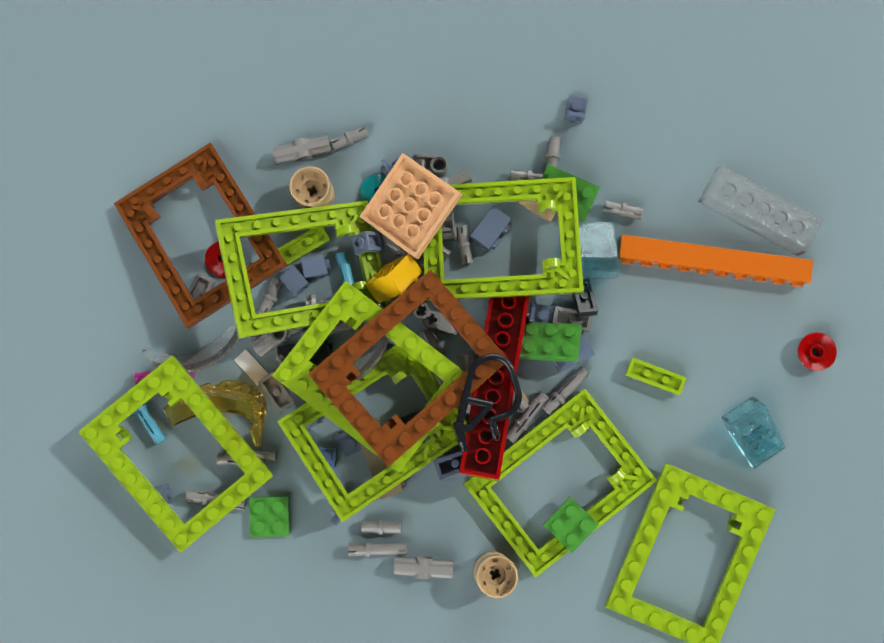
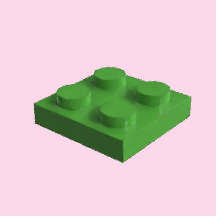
M289 496L249 498L250 537L290 535Z
M570 496L543 523L571 553L599 525Z

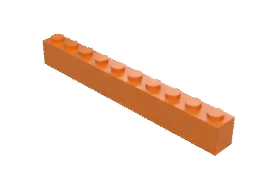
M621 235L619 237L616 260H620L622 264L632 265L633 262L640 263L642 267L658 265L659 269L670 270L671 267L678 268L680 272L695 270L697 274L708 275L710 272L716 273L717 277L732 275L738 280L754 278V282L769 280L772 281V284L776 285L791 283L792 287H803L805 284L811 283L813 260L629 235Z

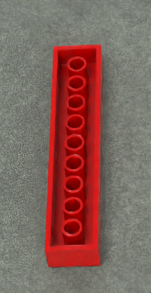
M530 296L489 298L484 331L510 360L517 374ZM505 365L473 392L472 397L493 401V407L471 433L466 432V444L469 450L462 453L460 475L493 481L500 480L510 417L496 422L501 435L499 441L497 435L495 436L496 442L492 439L491 431L488 428V418L506 412L512 407L514 389ZM471 405L468 423L482 407Z

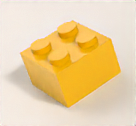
M408 253L386 263L365 286L378 303L385 300L389 302L397 295L399 297L409 286L418 281V276L423 271Z

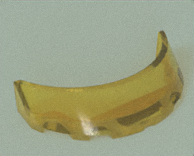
M223 380L216 385H211L210 383L200 385V388L221 412L244 416L253 423L249 428V433L255 446L260 448L267 414V403L264 395L258 391V388L247 382L242 383L236 380ZM183 399L173 407L167 404L163 408L172 426L197 417Z

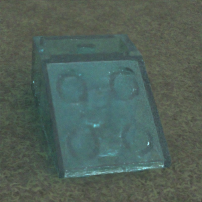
M579 223L583 279L617 278L619 276V257L614 223Z
M750 397L721 417L727 431L753 469L785 449L766 405L755 397Z

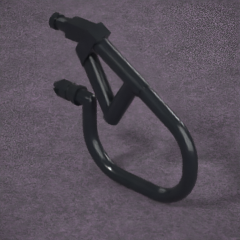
M496 353L482 355L475 359L468 369L456 422H453L452 427L457 442L461 447V452L469 450L464 432L471 433L493 407V401L470 396L474 373L480 364L491 360L503 363L509 372L515 392L514 403L508 411L488 418V428L495 442L497 441L495 436L497 435L498 441L501 436L496 422L513 416L521 405L522 392L515 368L510 360L503 355ZM468 404L482 407L467 425L463 424Z

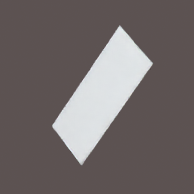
M246 349L234 359L257 386L259 385L258 381L268 375V372Z

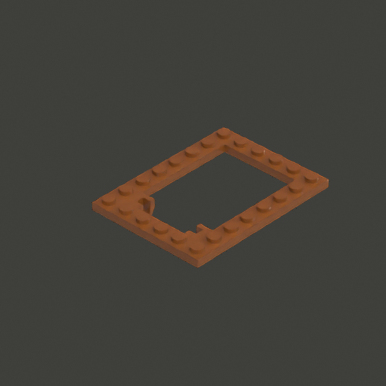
M211 143L114 203L188 329L231 303L227 281L225 280L194 300L151 227L152 223L161 218L160 214L154 210L155 206L153 203L194 178L203 191L215 185L234 217L256 215ZM269 234L247 237L260 258L246 267L250 289L288 266Z
M429 270L308 373L311 379L388 467L460 404L468 370L406 424L395 414L380 426L347 388L349 384L361 375L359 370L353 365L355 360L427 299L433 303L478 357L490 353L505 356L432 270ZM495 360L480 364L474 373L470 394L504 364Z

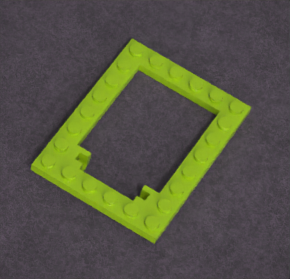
M575 177L449 184L463 194L456 205L538 200L539 213H544L546 209L558 212L561 260L559 258L542 260L543 274L445 280L441 226L423 252L424 275L429 270H432L457 300L584 292Z
M368 201L215 220L238 339L311 326L329 303L256 314L240 238L327 226L335 227L337 238H342L345 234H348L350 237L364 231L374 232L373 226L360 218V215L368 205ZM374 252L362 253L359 255L364 281L351 285L361 290V293L382 309H385L390 304V301L387 302L385 300L378 303L365 286L382 268L380 255Z
M345 281L272 376L377 455L308 375L317 367L310 359L341 320L355 331H358L365 321H371L384 310ZM401 322L385 335L443 380V383L424 407L464 373L461 368ZM432 429L390 466L400 473Z
M398 345L359 368L358 370L361 375L347 386L349 391L355 396L387 374L395 385L411 375L428 401L440 387L434 373ZM306 402L277 421L341 522H344L459 444L454 429H452L453 422H456L458 414L456 407L429 433L431 439L420 445L400 473L389 466L348 494L305 428L324 415Z
M174 355L169 357L78 431L180 553L274 476ZM158 393L169 400L167 403L170 407H173L183 399L245 473L186 523L181 520L122 450L132 440V436L120 424Z
M585 388L504 451L500 474L501 480L564 429L568 428L571 434L577 438L590 427L620 465L616 469L617 472L615 474H609L606 477L614 489L586 510L599 524L595 530L657 482V479ZM477 477L469 478L463 483L535 578L569 552L555 536L537 548L491 487L498 481Z
M665 462L609 593L605 607L688 643H720L776 509ZM689 495L735 513L728 520L727 531L740 536L703 625L632 596L669 507L683 512L684 506L682 502L684 499L688 500Z

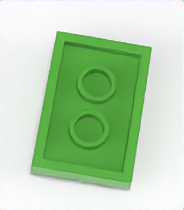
M547 164L541 179L576 178L578 219L585 222L600 187Z
M525 322L520 360L578 362L582 324Z

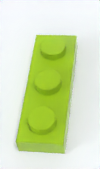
M324 227L312 228L279 247L278 250L289 266L330 242L331 239Z
M631 357L625 376L681 396L687 379L684 376Z

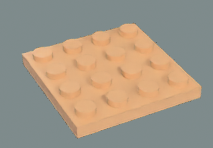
M402 153L360 215V218L414 258L419 259L463 194Z

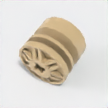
M307 166L294 173L290 180L289 188L292 197L301 209L333 204L335 198L334 188L323 170L318 167Z
M491 551L484 553L476 560L473 568V577L484 594L495 599L504 598L516 588L518 571L514 563L503 553ZM495 569H496V571L498 572V575H497V576H496V575H493V576H492V575L490 574V571H491V570H492V571H495Z

